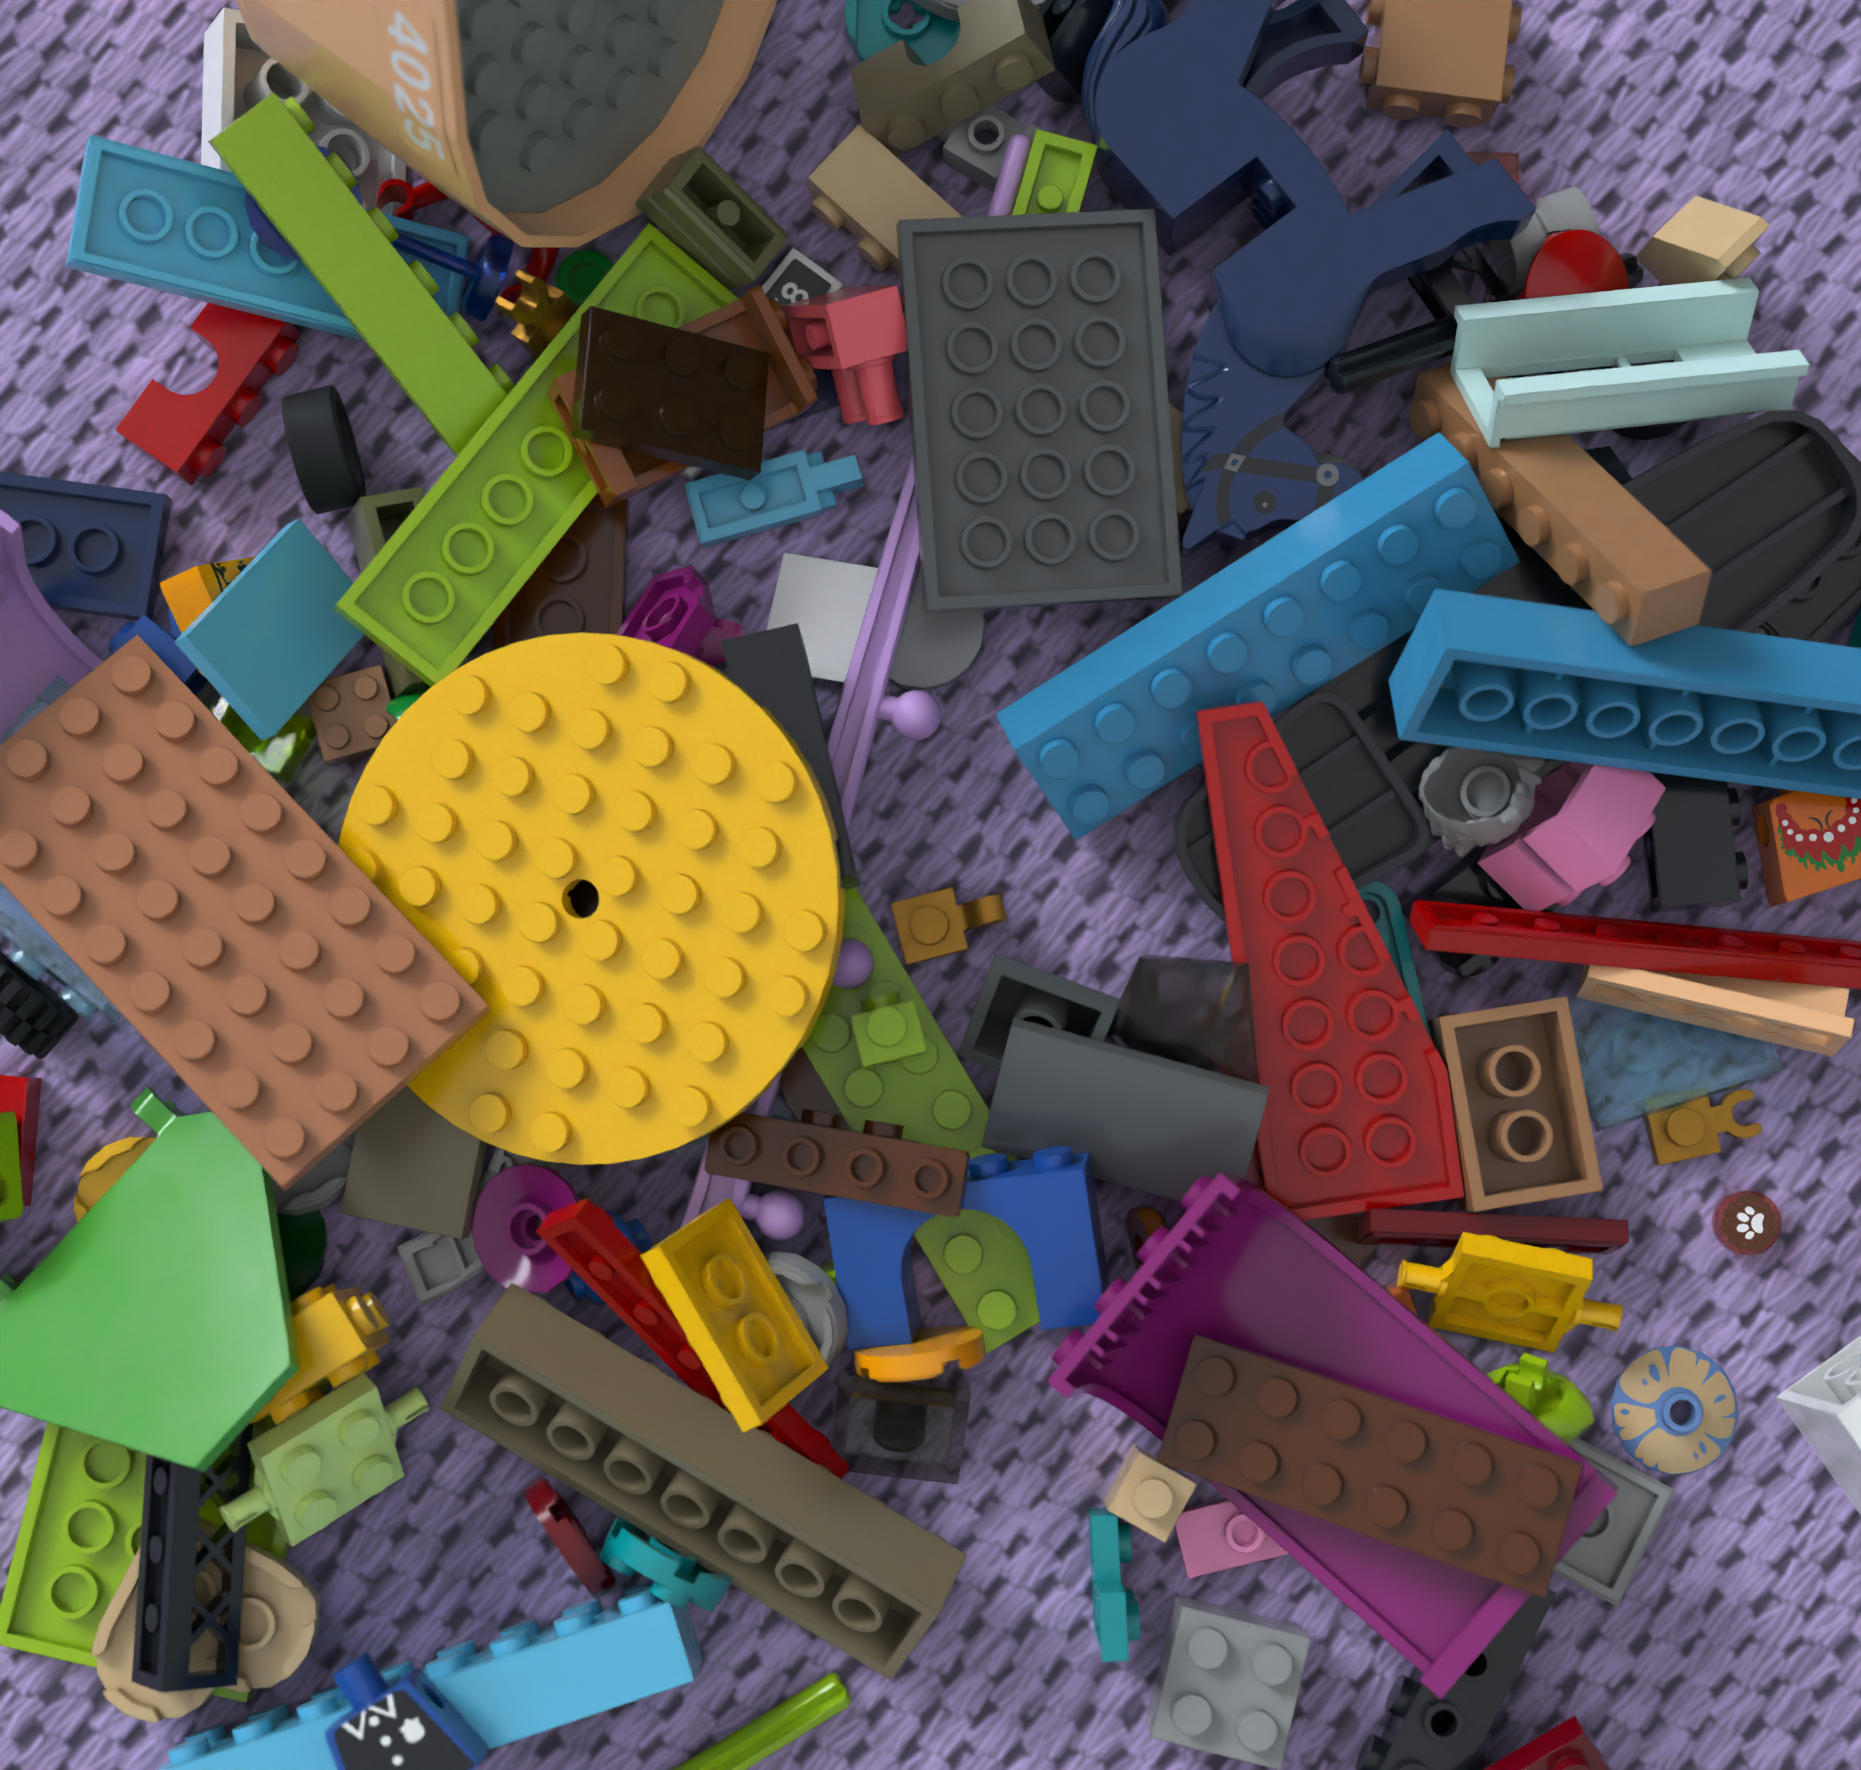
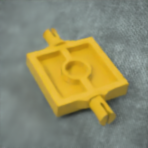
M1463 1232L1451 1258L1439 1268L1402 1259L1398 1269L1397 1287L1434 1293L1428 1314V1325L1432 1328L1554 1353L1563 1335L1575 1328V1326L1584 1324L1617 1332L1622 1319L1621 1304L1615 1305L1584 1298L1593 1280V1259L1568 1254L1555 1248L1544 1249L1502 1240L1492 1235H1477Z

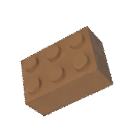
M1568 996L1427 1020L1431 1040L1448 1070L1465 1196L1457 1198L1459 1210L1476 1212L1603 1191Z

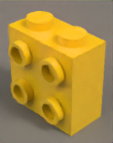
M332 1283L323 1289L321 1286L316 1287L290 1303L300 1369L250 1423L271 1416L275 1425L323 1398L324 1394L320 1389L321 1385L330 1381L333 1388H336L382 1362L376 1351L391 1342L390 1337L385 1331V1328L391 1325V1321L385 1308L371 1291L363 1295L359 1286L338 1290L336 1285Z

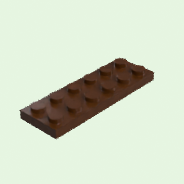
M1202 1334L1194 1335L1157 1461L1543 1598L1548 1592L1585 1466L1583 1462Z

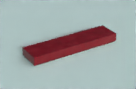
M1369 1209L1357 1218V1241H1361V1244L1456 1248L1462 1233L1467 1232L1477 1235H1492L1502 1240L1544 1249L1555 1248L1566 1253L1608 1255L1629 1243L1628 1220L1393 1209Z

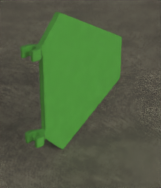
M147 1086L130 1104V1107L142 1121L158 1134L156 1140L22 1283H19L8 1271L3 1277L0 1275V1408L205 1472L300 1369L272 1179L269 1173L212 1112L185 1116L169 1099L163 1102L154 1090Z

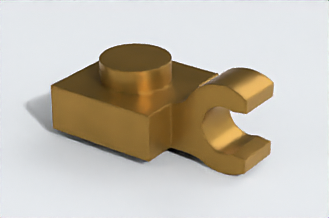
M951 887L891 903L907 966L967 951L969 949L965 931L1007 921L1001 894L957 905L954 890Z

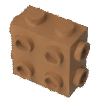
M1368 0L1365 23L1366 25L1376 26L1373 47H1364L1358 77L1359 85L1368 86L1366 108L1381 110L1384 116L1397 120H1410L1422 115L1443 118L1446 124L1458 128H1472L1481 123L1488 124L1499 104H1508L1511 97L1515 66L1505 64L1508 43L1515 44L1517 40L1522 6L1512 4L1513 0Z

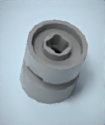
M1576 186L1539 197L1535 203L1536 211L1527 228L1513 239L1487 241L1493 259L1509 253L1513 254L1512 259L1495 265L1503 286L1509 292L1514 293L1524 289L1530 264L1547 236L1552 233L1577 229L1588 230L1600 235L1590 203L1583 192Z

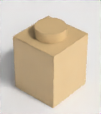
M1133 1444L1103 1502L1109 1512L1166 1543L1197 1484L1189 1474L1178 1468L1158 1462L1157 1456Z

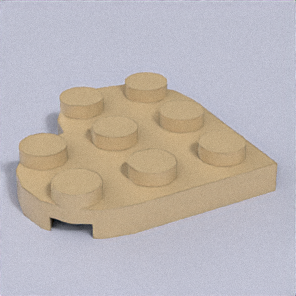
M199 1516L198 1527L210 1539L220 1526ZM247 1540L245 1547L237 1685L224 1687L238 1692H250L252 1689L272 1687L283 1679H287L299 1669L313 1651L320 1628L319 1612L322 1605L319 1592L309 1584L306 1576L286 1560ZM198 1545L196 1553L201 1549ZM223 1546V1547L221 1548V1550H220V1552H221L222 1554H223L224 1546ZM139 1547L99 1624L92 1646V1658L96 1656L97 1674L106 1688L103 1691L106 1700L126 1716L153 1723L160 1722L162 1719L179 1718L203 1705L218 1687L161 1693L132 1682L140 1559ZM212 1561L195 1577L194 1596L204 1607L221 1590L222 1572ZM192 1614V1621H193V1620L196 1618V1616H195L194 1614ZM208 1629L190 1647L189 1672L216 1670L218 1640Z

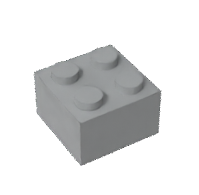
M1175 1595L1145 1721L1151 1738L1281 1770L1311 1640L1310 1636L1299 1625Z

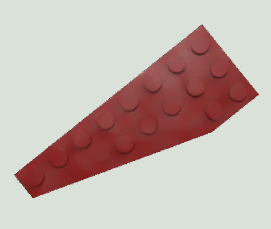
M1259 700L1195 710L1248 1081L1270 1087L1257 1135L1264 1191L1303 1220L1366 1212L1369 1209H1387L1465 1197L1448 1070L1438 1050L1435 1048L1421 1020V1016L1411 996L1408 994L1391 960V956L1347 868L1344 866L1264 702Z

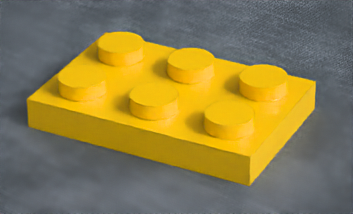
M730 1197L712 1206L641 1255L656 1287L662 1292L684 1330L689 1344L696 1351L720 1392L724 1404L731 1411L743 1433L763 1424L829 1369Z

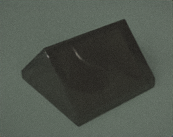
M1158 955L1139 957L1120 998L1118 1009L1106 1037L1117 1046L1259 1084L1249 963Z
M841 1369L837 1389L832 1448L850 1465L847 1472L958 1484L971 1390L969 1383L937 1379L877 1382L876 1379H870L869 1376L861 1377L856 1373V1370Z

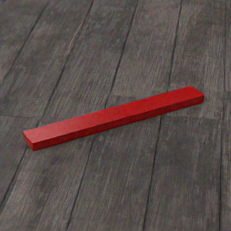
M1426 900L1413 901L1409 918L1410 925L1426 950L1861 989V941Z

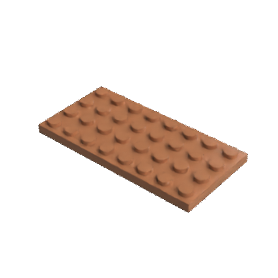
M138 635L133 637L0 745L1 884L285 1192L490 1012L489 1005Z

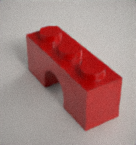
M207 303L190 328L205 345L217 352L218 371L214 380L207 388L198 393L182 395L168 390L152 379L115 431L132 446L191 486L199 475L204 478L210 476L218 468L225 456L226 447L222 443L235 425L238 424L243 427L257 414L263 400L259 392L271 375L274 373L277 376H281L295 361L299 352V345L295 342L301 334L292 323Z

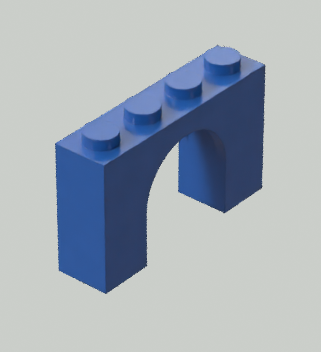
M1054 1146L1035 1151L1033 1159L1008 1162L1007 1155L1000 1153L971 1158L962 1209L982 1211L999 1218L1010 1226L1022 1240L1031 1261L1041 1330L1093 1325L1101 1315L1094 1308V1305L1110 1285L1090 1152L1073 1154L1071 1147ZM825 1195L823 1200L837 1286L847 1311L848 1334L846 1342L848 1350L911 1344L921 1326L911 1258V1244L914 1232L924 1222L937 1214Z

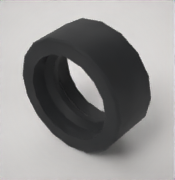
M328 385L285 396L282 399V415L287 442L299 483L310 508L316 514L354 506L360 497L366 496V488L353 430L338 391L333 385Z

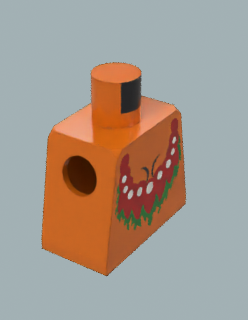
M1779 789L1781 796L1751 807L1766 895L1770 907L1861 878V799Z

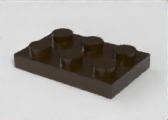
M590 306L581 315L570 437L751 480L761 473L769 353Z

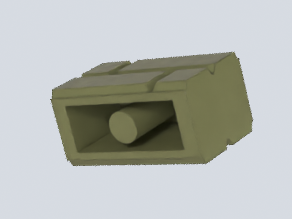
M699 145L687 150L685 153L672 157L662 167L635 203L690 258L728 290L738 288L739 285L743 286L754 282L763 273L789 237V234L771 216L767 218L764 216V209Z

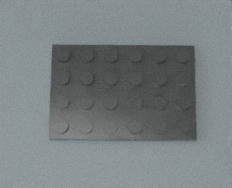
M1155 209L899 220L896 225L902 309L905 317V354L924 613L1165 599L1182 596Z

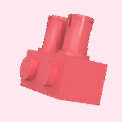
M897 285L848 287L781 306L788 322L789 330L787 334L789 342L796 355H803L813 369L831 370L844 424L866 421L867 425H879L905 417L892 365V360L897 358V353L906 351L905 317Z

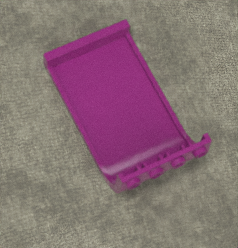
M1219 1172L1214 1180L1207 1174H1204L1190 1188L1180 1202V1205L1187 1211L1171 1231L1161 1226L1152 1234L1137 1254V1257L1144 1262L1128 1283L1121 1277L1117 1278L1094 1305V1308L1101 1315L1085 1335L1078 1328L1075 1329L1051 1357L1058 1367L1046 1381L1062 1396L1068 1399L1084 1393L1102 1399L1130 1416L1161 1441H1163L1194 1335L1202 1334L1583 1462L1585 1466L1555 1566L1618 1493V1486L1326 1237L1267 1192L1232 1172ZM1206 1479L1423 1673L1420 1681L1440 1699L1443 1698L1531 1595V1593Z

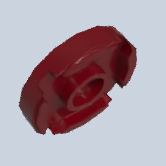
M541 1476L524 1488L523 1494L540 1523L590 1594L597 1600L616 1586L615 1582H617L613 1572L596 1555V1549L586 1535L585 1529L557 1489H553L548 1478Z

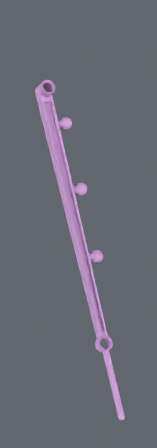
M1023 134L1013 135L1008 141L987 216L1012 215L1032 146L1030 138ZM913 454L827 738L847 832L878 720L892 722L893 728L900 736L916 741L929 738L937 731L941 723V709L939 703L932 695L919 690L903 693L900 697L886 694L921 566ZM852 938L842 939L837 968L832 981L833 985L841 989H854L862 986L869 980L874 969V959L871 950L865 943ZM783 1070L773 1080V1085L744 1110V1113L771 1116ZM709 1133L681 1228L712 1206L730 1197L741 1217L756 1222L760 1232L769 1239L785 1241L796 1236L801 1231L806 1216V1211L800 1198L796 1194L783 1189H775L767 1192L764 1196H758L749 1193L752 1181L707 1173L705 1171V1162L710 1138Z

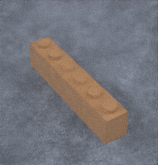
M1451 363L1417 373L1414 401L1409 411L1410 426L1414 429L1415 433L1420 438L1427 440L1440 432L1470 463L1492 508L1631 647L1699 624L1712 570L1568 434L1505 440L1504 438L1500 440L1499 447L1489 448L1450 374ZM1507 377L1487 378V381L1489 382V384H1490V386H1491V388H1492V390H1493V392H1494V390H1495V385H1496V380L1508 379V378H1507Z

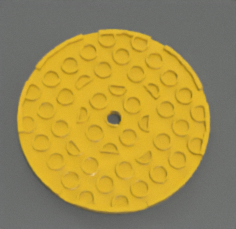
M570 633L547 635L513 643L486 653L459 667L429 688L402 714L384 736L360 777L341 828L338 847L489 1005V1013L410 1081L407 1086L426 1105L454 1126L483 1142L514 1154L547 1162L575 1165L613 1164L642 1159L678 1148L715 1131L741 1114L773 1085V1080L787 1066L797 1049L803 1046L825 1005L837 968L843 938L845 889L841 888L840 865L835 843L838 840L837 831L826 797L812 767L792 736L771 711L765 706H761L744 689L728 679L727 675L689 654L658 643L614 634ZM582 880L592 883L599 894V905L596 911L587 918H580L581 916L572 907L571 897L568 896L569 890H573L575 885Z

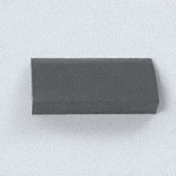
M1014 1018L995 1087L982 1147L1025 1159H1033V1153L1037 1150L1054 1146H1068L1072 1148L1073 1154L1090 1152L1094 1178L1181 1201L1190 1188L1204 1174H1207L1213 1180L1219 1172H1232L1243 1178L1246 1177L1270 1087Z

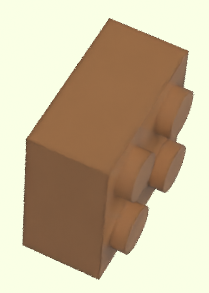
M382 665L326 679L307 699L323 760L329 766L373 755L384 736L397 722L393 715L386 712L387 704L394 697L387 670Z

